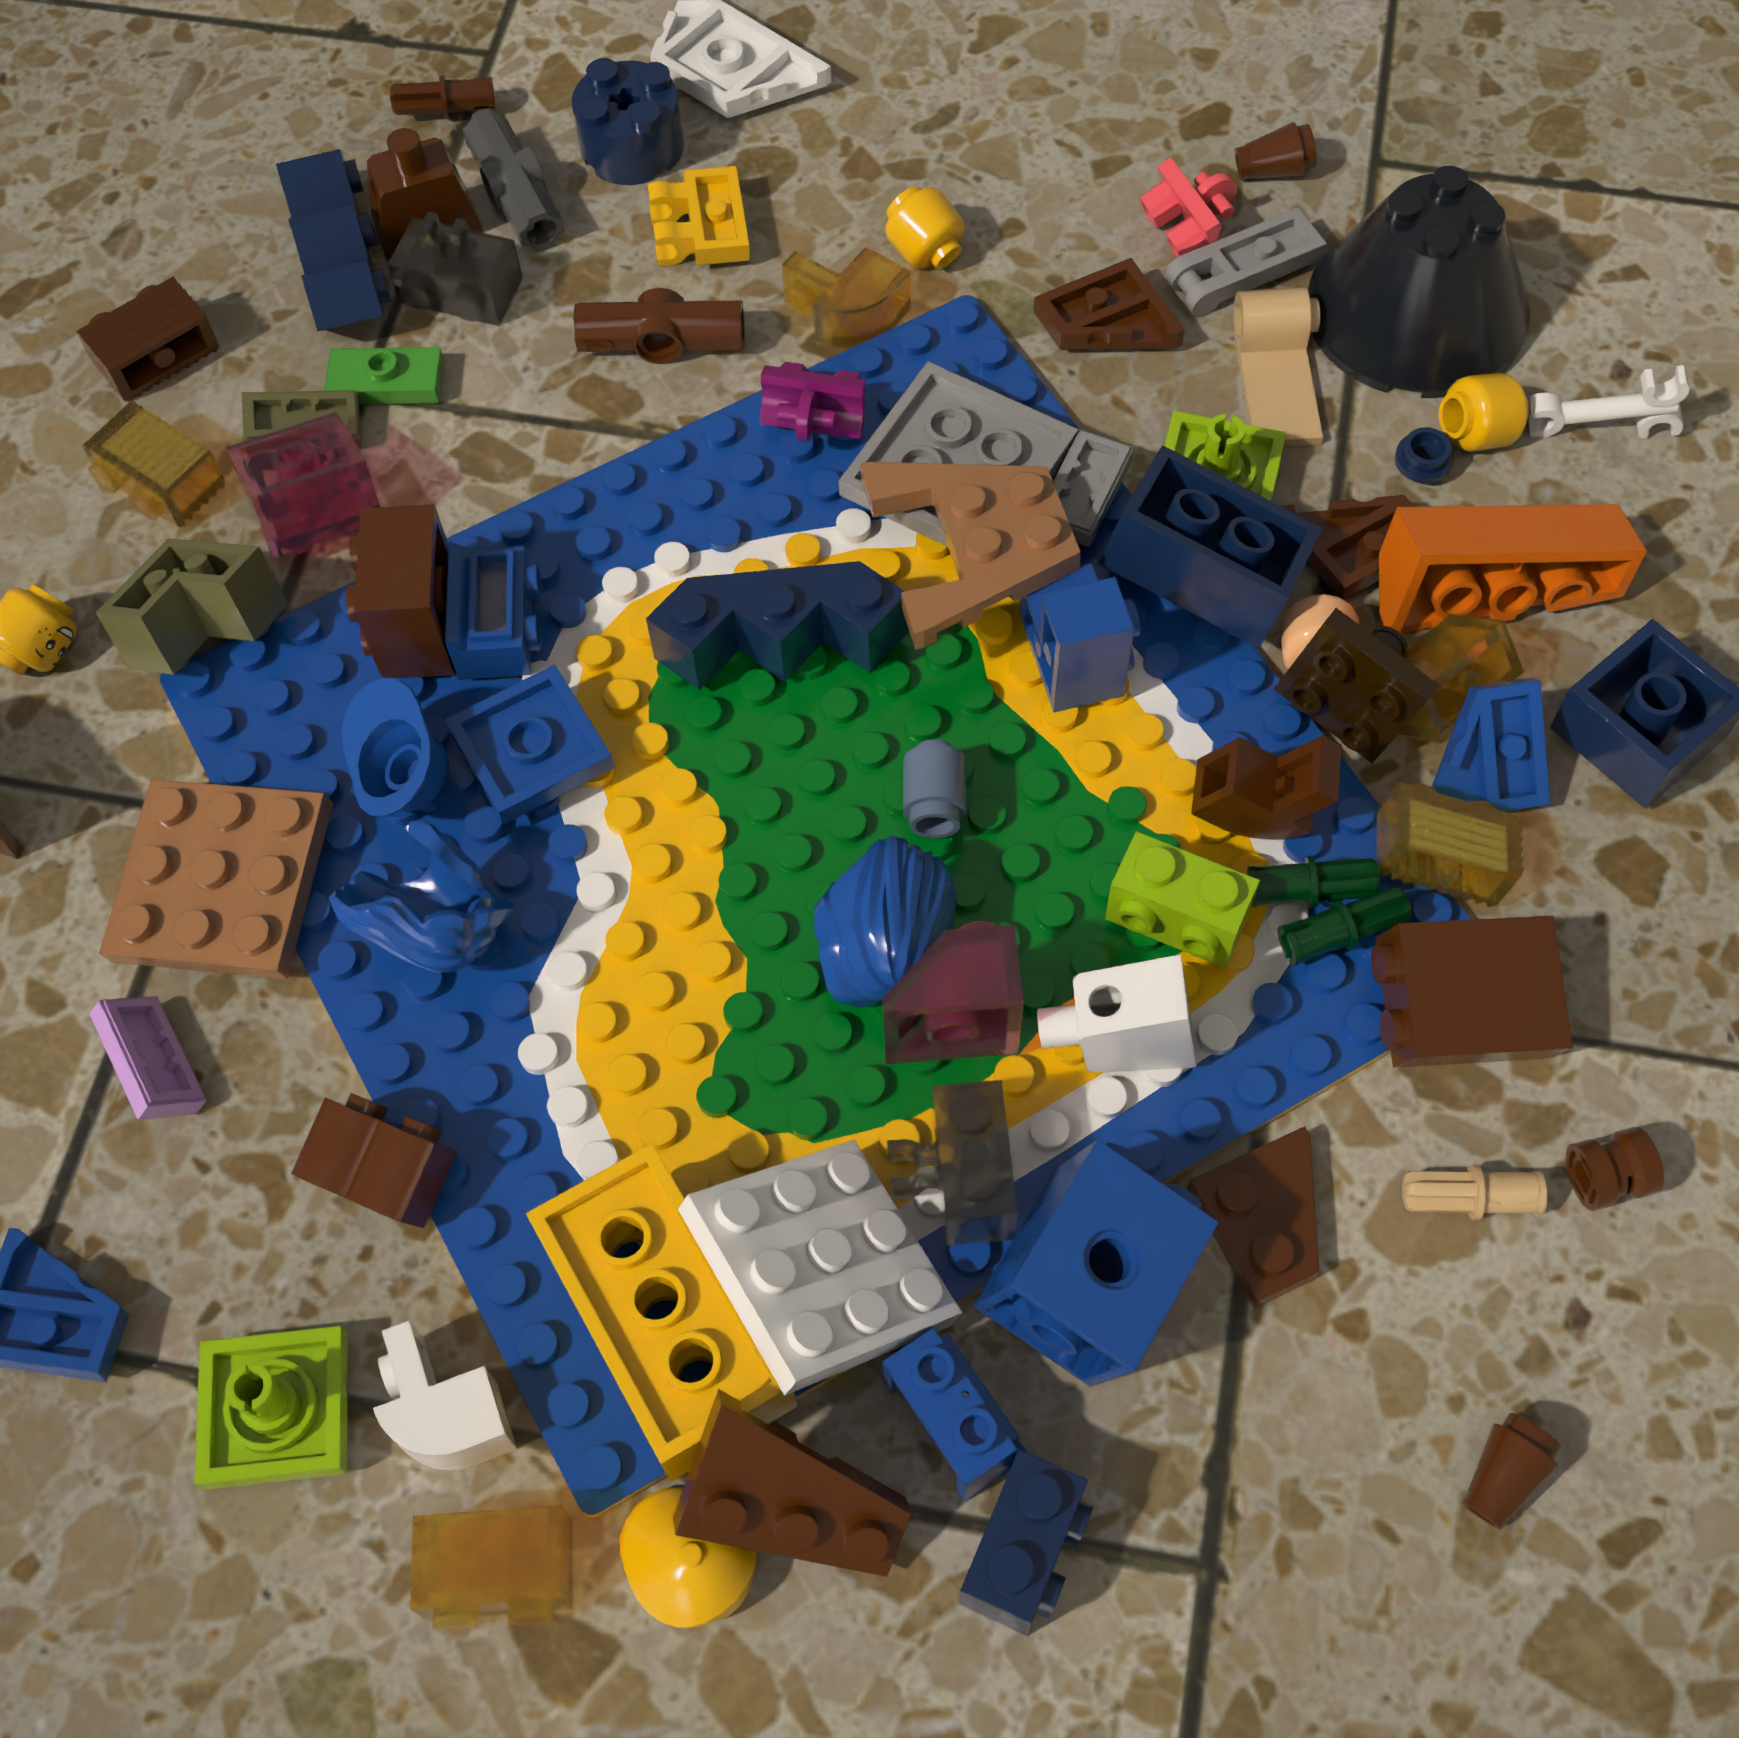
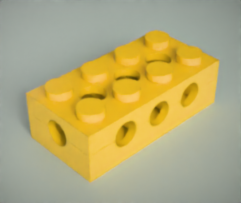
M653 1143L532 1209L526 1215L668 1479L672 1482L690 1471L718 1388L741 1402L742 1410L767 1424L796 1408L797 1403L794 1392L784 1396L678 1209L685 1199ZM626 1243H642L641 1248L630 1257H613L615 1252ZM668 1300L677 1303L673 1312L665 1318L657 1320L646 1318L648 1310L660 1301ZM694 1361H707L713 1364L709 1374L700 1381L687 1383L679 1380L681 1371Z

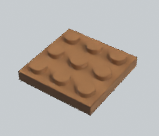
M151 779L99 954L113 963L288 979L333 802L324 793Z

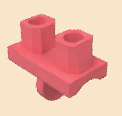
M1171 157L1158 165L1157 168L1162 181L1139 199L1146 216L1157 229L1180 214L1184 218V221L1165 233L1167 242L1176 257L1178 258L1181 255L1220 240L1219 233L1222 227L1215 216L1219 215L1222 220H1227L1235 212L1231 203L1236 197L1237 185L1230 175L1219 173L1210 177L1207 172H1201L1194 179V183L1198 187L1195 190Z

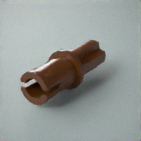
M439 75V82L394 84L390 88L391 107L396 115L443 113L444 119L450 118L449 114L478 112L490 108L492 112H496L492 77L446 80L445 75Z

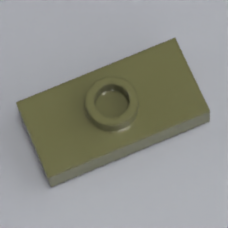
M358 390L241 392L245 452L296 451L294 446L303 444L305 451L362 449ZM335 433L338 441L330 443L327 435ZM319 438L322 446L313 448L311 440Z

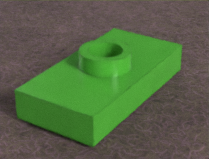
M441 348L330 349L324 391L358 390V404L439 403L444 365Z

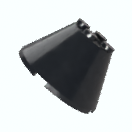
M1442 166L1434 174L1412 178L1396 188L1326 252L1312 273L1308 293L1310 298L1318 299L1320 307L1318 332L1312 333V336L1321 351L1341 371L1364 385L1387 393L1389 386L1422 391L1421 398L1445 397L1448 389L1460 378L1472 375L1503 373L1516 359L1528 332L1530 308L1504 220L1506 216L1502 206L1498 204L1485 188L1469 180L1467 173L1456 166Z

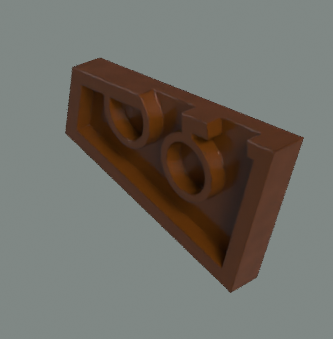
M718 1388L676 1507L673 1522L675 1535L887 1577L911 1512L905 1496L836 1456L831 1459L825 1458L798 1442L796 1433L774 1420L768 1425L742 1410L741 1402Z

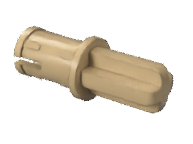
M1469 1165L1467 1171H1409L1405 1173L1402 1182V1199L1406 1210L1410 1212L1468 1213L1472 1220H1480L1484 1213H1532L1533 1215H1541L1546 1210L1547 1186L1542 1171L1483 1172L1480 1165Z

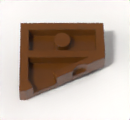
M1305 1126L1190 1179L1187 1189L1201 1201V1210L1219 1222L1212 1234L1254 1309L1316 1279L1319 1273L1311 1141L1310 1134Z

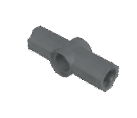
M490 108L473 113L470 122L463 128L467 147L479 166L482 182L495 211L503 210L522 247H531L539 252L554 246L555 240L564 232V226L560 212L556 209L552 198H550L547 192L545 180L534 152L530 147L523 149L504 114L494 113Z

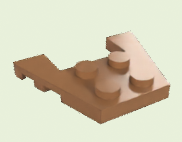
M903 462L860 463L861 481L873 517L931 505L935 507L960 579L901 592L902 610L915 650L925 648L937 642V633L956 623H959L964 628L982 619L983 609L1007 597H1010L1015 602L1080 569V549L1049 470L1045 466Z

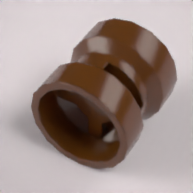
M1631 1127L1614 1132L1609 1142L1600 1143L1595 1139H1588L1570 1144L1566 1150V1167L1570 1183L1576 1196L1588 1210L1596 1211L1614 1206L1619 1197L1626 1193L1633 1198H1643L1657 1194L1663 1189L1664 1172L1660 1155L1650 1136L1640 1127Z

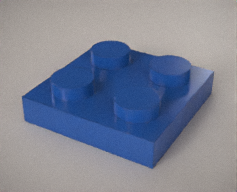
M555 664L444 719L451 737L503 825L615 768L611 753Z

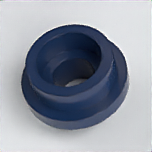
M1423 427L1413 430L1399 442L1394 459L1397 469L1406 478L1418 483H1434L1444 479L1451 471L1454 463V452L1449 438L1443 432L1434 428Z

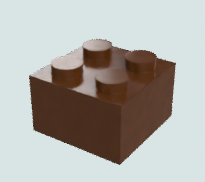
M435 504L361 508L359 534H351L350 559L352 567L356 571L355 585H348L346 588L347 614L350 622H358L363 653L365 656L373 657L378 671L383 678L454 675L455 672L445 643L449 545Z

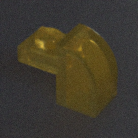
M867 247L856 256L840 275L797 251H794L782 264L785 303L790 305L797 313L814 318L815 339L822 344L838 348H852L894 328L911 309V271Z

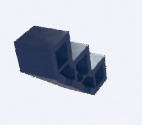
M338 149L277 163L276 167L292 217L288 220L304 271V275H301L317 331L384 316L382 304L391 302V296L383 269L374 270L369 247L377 246V240L369 213L360 214L354 194L364 191L355 159L345 161L342 150Z
M860 561L686 578L646 618L654 659L698 690L738 651H741L785 682L823 642L868 673H871L908 634V625L902 610L901 592H904V590Z

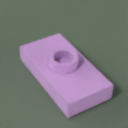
M158 997L98 1000L89 1015L137 1120L197 1114L207 1100Z

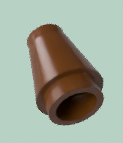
M1295 122L1289 123L1234 150L1240 180L1304 176L1306 169L1314 168L1317 165L1316 147L1309 124L1297 126Z
M1509 1413L1502 1425L1493 1424L1468 1488L1469 1492L1462 1505L1484 1522L1501 1530L1508 1518L1510 1519L1559 1468L1554 1459L1562 1448L1561 1444L1529 1420L1517 1414Z

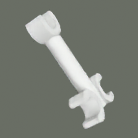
M1684 365L1677 366L1675 376L1666 382H1655L1652 369H1645L1640 376L1642 393L1564 402L1554 393L1544 392L1529 396L1531 414L1528 416L1530 437L1552 436L1559 432L1566 424L1635 417L1637 433L1640 439L1648 438L1649 429L1658 423L1670 424L1671 436L1679 435L1684 425L1679 402L1687 397L1690 390L1687 369Z

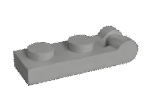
M1295 208L1179 256L1166 268L1165 277L1176 291H1183L1185 293V304L1195 317H1202L1211 313L1220 302L1236 296L1238 291L1251 290L1320 261L1325 255L1327 243L1301 210ZM1208 273L1213 275V277L1202 280L1200 277Z

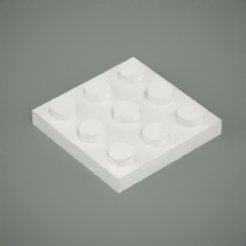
M855 1140L688 1194L678 1209L784 1396L910 1344L932 1328L936 1332L946 1329L962 1314Z

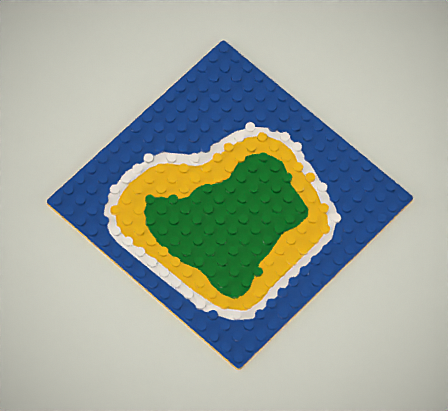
M970 295L960 296L807 368L810 372L834 375L839 370L859 372L862 380H866L864 431L860 439L814 432L810 442L797 440L796 429L760 424L761 390L446 538L448 545L449 541L468 549L525 547L529 564H538L541 573L542 599L532 601V614H538L540 620L541 650L531 651V675L459 680L455 671L454 675L396 678L412 688L420 703L428 730L443 744L449 757V772L445 784L438 794L440 806L433 812L422 810L400 811L388 817H372L362 810L357 802L353 782L343 752L341 729L344 714L353 696L367 683L381 678V675L373 657L365 656L363 653L358 622H350L348 618L346 588L348 585H355L356 581L276 618L271 623L270 629L256 641L231 639L191 658L190 662L174 675L162 673L160 676V683L211 784L324 793L333 802L295 949L372 1101L388 1107L384 1120L400 1127L404 1116H408L443 1130L438 1143L457 1151L430 1215L578 1507L588 1517L601 1516L664 1479L667 1475L526 1215L527 1212L653 1143L685 1199L688 1194L855 1140L959 1306L982 1292L1056 1168L1096 1140H1100L1104 1144H1118L1128 1149L1141 1160L1143 1164L1141 1169L1165 1185L1391 1052V1050L1385 1049L1381 1040L1380 1018L1385 1010L1382 984H1378L1375 981L1371 966V955L1376 944V937L1390 928L1360 938L1359 946L1354 950L1349 951L1343 947L1316 956L1300 965L1292 966L1289 963V958L1286 959L1280 946L1277 934L1278 927L1329 909V904L1337 899L1319 900L1316 908H1310L1308 902L1258 905V907L1251 908L1227 968L1221 967L1105 920L1111 883L1136 831L1246 875L1248 865L1256 867L1304 863L1306 856H1313L1315 862L1372 858L1377 861L1380 870L1381 885L1378 893L1388 889L1401 888L1408 899L1412 916L1403 923L1471 920L1342 757L1338 802L1313 813L1312 832L1309 834L1276 840L1249 838L1227 832L1191 814L1197 759L1239 737L1280 757L1324 734L1307 714L1297 710L1290 701L1274 690L1280 679L1252 644L1230 635L1216 625L1175 606L1170 601L1131 581L1123 579L1118 574L1098 564L1122 512L1132 497V494L1123 483H1121L1090 548L1078 544L1081 552L1080 566L1092 563L1098 581L1115 577L1123 599H1132L1138 612L1140 634L1133 637L1132 641L1135 667L1127 673L1125 692L1122 697L1053 713L1019 615L1020 599L1014 602L1010 597L983 609V618L964 628L959 623H956L938 632L937 642L925 648L915 650L908 628L906 637L871 673H868L823 642L785 682L741 651H738L698 690L654 659L646 618L686 578L860 561L904 591L960 580L949 547L884 516L873 517L871 510L839 495L838 481L927 361L1077 428L1079 432V427L980 303ZM507 587L479 588L478 632L506 630ZM555 664L611 753L615 768L503 825L451 737L444 719ZM931 739L947 741L966 756L967 814L960 821L959 831L954 835L944 838H925L914 834L909 828V821L903 815V757L919 743ZM410 821L433 824L441 833L450 837L463 853L477 864L483 883L494 894L512 902L515 912L504 923L497 926L495 939L489 943V948L484 955L476 958L472 964L455 972H431L396 957L375 943L349 930L337 918L329 901L330 895L338 886L342 888L345 884H349L352 878L361 871L371 872L393 884L407 883L419 879L428 869L430 850L405 830ZM894 835L898 838H905L910 845H918L923 852L931 851L933 857H939L943 860L953 878L957 897L954 924L937 959L932 978L922 991L910 994L905 1001V996L895 994L891 999L889 997L888 999L881 1000L871 1007L860 1008L835 1001L826 987L818 954L819 942L814 933V906L828 891L831 884L836 882L866 853L870 845L879 839H885ZM1367 897L1346 898L1338 900H1341L1345 905H1348ZM1181 955L1190 1007L1196 1067L1092 1072L1087 1070L1080 1045L1042 1049L1038 1030L1037 1009L1075 1005L1073 977L1079 973ZM937 974H940V983L927 1002L899 1032L889 1037V1030L893 1022L904 1013L903 1021L928 994L926 992L927 986ZM897 997V1001L890 1008V1003ZM897 1005L896 1011L891 1015L890 1012ZM626 1243L615 1252L613 1257H630L641 1248L642 1243ZM668 1300L660 1301L648 1310L646 1318L654 1320L665 1318L673 1312L677 1303ZM694 1361L681 1371L679 1380L687 1383L700 1381L709 1374L713 1364L707 1361ZM850 1369L795 1391L796 1401Z

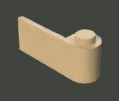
M1306 287L1238 291L1234 301V335L1249 425L1287 432L1284 447L1322 445L1323 433L1307 354L1310 333H1316L1319 329L1320 307L1318 299L1310 298Z

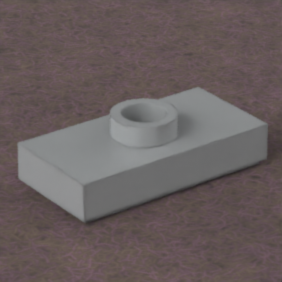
M1081 429L1053 483L1077 543L1090 548L1133 460L1134 447Z

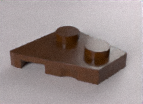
M1132 258L1035 296L1034 299L1035 315L1060 350L1177 348L1183 344L1184 328Z
M1405 495L1376 497L1367 502H1360L1354 499L1330 501L1328 510L1296 513L1294 504L1281 507L1323 528L1307 563L1337 597L1345 600L1379 581V552L1397 507L1415 506Z

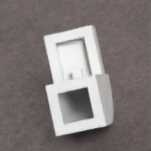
M410 1321L382 1330L388 1354L378 1358L380 1373L391 1398L400 1396L401 1398L377 1406L373 1410L383 1430L410 1457L432 1468L459 1470L517 1450L498 1384L485 1366L437 1384L425 1340Z

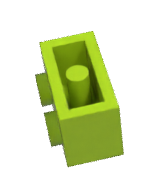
M1136 831L1111 883L1105 920L1227 968L1249 917L1260 880Z

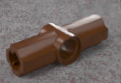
M653 288L643 292L637 302L578 303L574 306L573 317L577 352L635 351L645 361L655 364H667L678 360L683 351L743 350L745 347L743 300L685 301L675 291L666 288Z

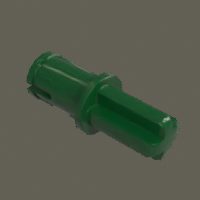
M1306 856L1304 863L1247 866V875L1260 880L1252 907L1308 902L1310 908H1316L1319 900L1370 897L1378 894L1381 885L1379 866L1377 861L1372 858L1315 862L1313 856Z
M1393 888L1348 905L1337 899L1329 904V909L1308 918L1279 926L1277 934L1286 959L1289 958V963L1292 966H1297L1332 950L1335 951L1343 947L1349 951L1354 950L1359 946L1360 938L1390 928L1398 923L1406 922L1411 918L1412 912L1404 891L1401 888Z

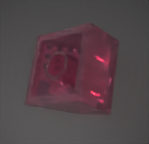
M337 412L226 447L259 531L273 558L284 554L296 555L306 552L314 544L340 535L351 536V534H359L361 508L380 507L366 460Z
M975 921L967 923L956 930H945L882 999L886 1065L1018 1054L1024 1000L1014 925L997 926L989 921Z

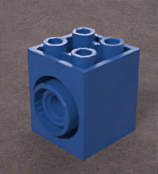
M1096 1140L1056 1168L973 1305L978 1311L1089 1387L1134 1372L1137 1369L1219 1223L1201 1210L1202 1203L1194 1194L1175 1184L1167 1183L1164 1185L1141 1169L1143 1164L1134 1153L1118 1144H1104L1100 1140Z

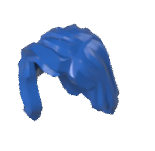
M410 821L405 830L430 850L428 869L419 879L407 883L393 884L371 872L361 871L352 878L349 884H345L342 888L338 886L330 895L329 901L337 918L349 930L375 943L396 957L431 972H455L472 964L476 958L484 955L489 948V943L495 939L497 926L504 923L515 912L512 902L494 894L483 883L477 864L466 856L450 837L441 833L433 824Z
M894 835L885 839H879L870 845L866 853L836 882L831 884L828 891L815 904L814 933L819 942L818 954L826 987L835 1001L860 1008L871 1007L881 1000L888 999L896 988V994L905 996L909 991L910 994H916L922 991L931 980L934 969L930 972V968L937 962L954 924L957 898L953 878L948 868L939 857H933L931 851L923 852L918 845H910L905 838H898ZM937 944V949L930 955V951ZM937 953L935 960L930 964V960ZM923 960V964L917 970V965ZM923 968V973L917 978V974ZM910 974V978L903 985V980ZM923 977V981L917 987V982ZM910 983V987L904 992L903 989Z

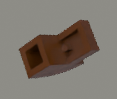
M1322 735L1277 757L1239 737L1197 759L1191 814L1227 832L1249 838L1276 840L1309 834L1312 832L1313 813L1338 802V791L1341 781L1342 745Z

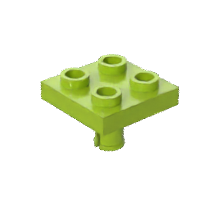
M1173 410L1165 447L1270 501L1272 500L1287 432L1247 425L1234 415L1231 421H1227V414H1220L1211 418Z
M342 1326L200 1341L194 1485L202 1490L347 1474L348 1333Z

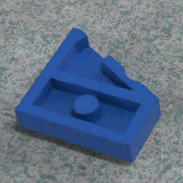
M1530 677L1469 687L1423 807L1424 819L1434 823L1550 805L1540 680Z
M9 1228L0 1251V1368L107 1382L129 1315L118 1303L98 1288H94L84 1281L77 1272L35 1244L20 1229Z

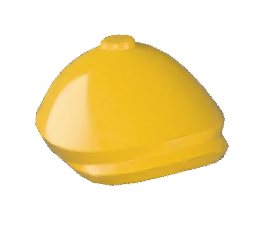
M663 1488L649 1494L638 1503L624 1522L619 1536L620 1557L624 1564L627 1579L639 1603L660 1622L677 1628L711 1625L728 1617L746 1598L755 1576L757 1551L675 1535L673 1516L683 1488Z

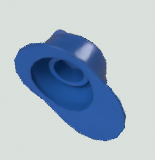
M381 677L367 683L353 696L344 714L341 729L343 752L359 807L372 817H388L400 811L422 810L433 812L437 810L440 806L438 794L443 788L449 772V757L443 744L428 730L416 695L411 687L396 678Z

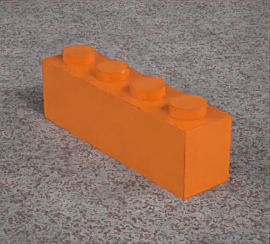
M1619 504L1397 507L1379 552L1380 626L1392 627L1399 631L1404 638L1406 636L1405 633L1429 628L1433 636L1458 632V622L1489 616L1492 623L1496 624L1516 620V615L1530 607L1544 605L1549 613L1624 597L1647 550Z

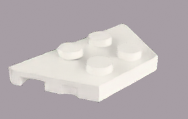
M678 0L674 11L668 10L663 22L664 32L656 39L650 54L651 62H660L668 67L670 77L676 87L726 118L826 87L832 82L831 66L722 0Z

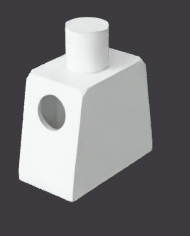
M1181 955L1079 973L1073 977L1075 1005L1037 1009L1038 1030L1042 1049L1080 1045L1088 1071L1116 1072L1196 1067L1190 1007Z

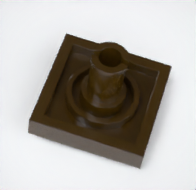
M1335 608L1275 686L1274 690L1290 701L1297 710L1307 714L1340 739L1346 747L1357 752L1372 764L1428 702L1440 685L1403 658L1408 650V646L1404 636L1392 627L1379 626L1370 633L1338 608Z

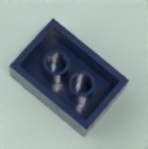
M1162 445L1122 512L1098 564L1118 574L1123 579L1131 581L1170 601L1175 606L1216 625L1230 635L1260 648L1287 603L1323 528Z

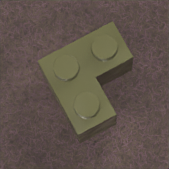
M168 538L98 609L96 615L129 669L174 675L190 662L194 652L209 636L256 641L270 629L271 623L289 603L259 546Z

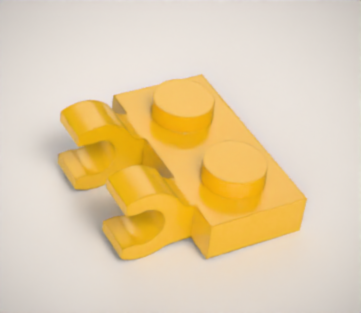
M736 166L683 170L684 182L656 181L648 184L651 224L654 227L657 265H677L693 253L695 254L696 265L750 261V245ZM682 215H689L690 222H677Z

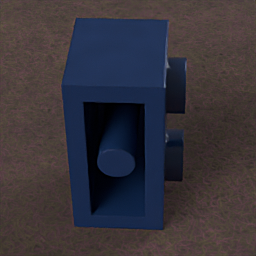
M1018 1449L960 1590L959 1605L1028 1636L1035 1615L1050 1621L1066 1577L1053 1572L1064 1544L1078 1549L1094 1508L1081 1501L1088 1480Z

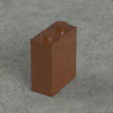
M1553 916L1398 923L1376 937V944L1371 955V966L1375 981L1378 984H1382L1385 1010L1380 1018V1035L1385 1049L1391 1050L1393 1068L1546 1059L1573 1049Z

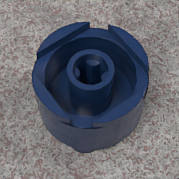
M599 58L588 64L586 68L587 75L579 81L572 95L574 120L581 156L585 164L588 162L595 168L596 176L602 180L618 185L644 184L654 180L653 172L662 169L666 165L668 171L676 166L683 153L684 139L677 89L670 77L668 67L660 62H614L608 58Z

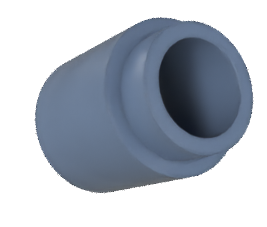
M938 739L926 740L909 750L903 757V815L909 821L910 830L918 836L944 838L954 835L960 829V821L967 814L966 756L947 741Z

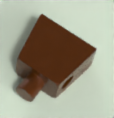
M400 128L388 136V151L371 155L367 160L371 218L386 261L484 233L469 191L442 139L434 137L421 141L418 133L413 129Z

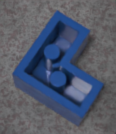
M1090 563L1080 566V569L1020 599L1019 615L1053 713L1124 696L1127 673L1135 667L1132 641L1133 637L1140 634V621L1133 600L1123 599L1115 577L1098 581L1093 565Z

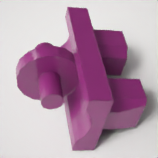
M784 362L780 367L764 366L761 372L762 406L760 424L796 429L797 440L809 442L814 432L855 439L861 438L864 431L866 380H862L859 372L839 370L834 375L810 372L804 364Z

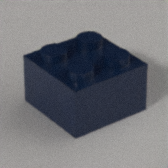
M1652 618L1568 690L1550 729L1646 809L1727 738L1739 720V687Z

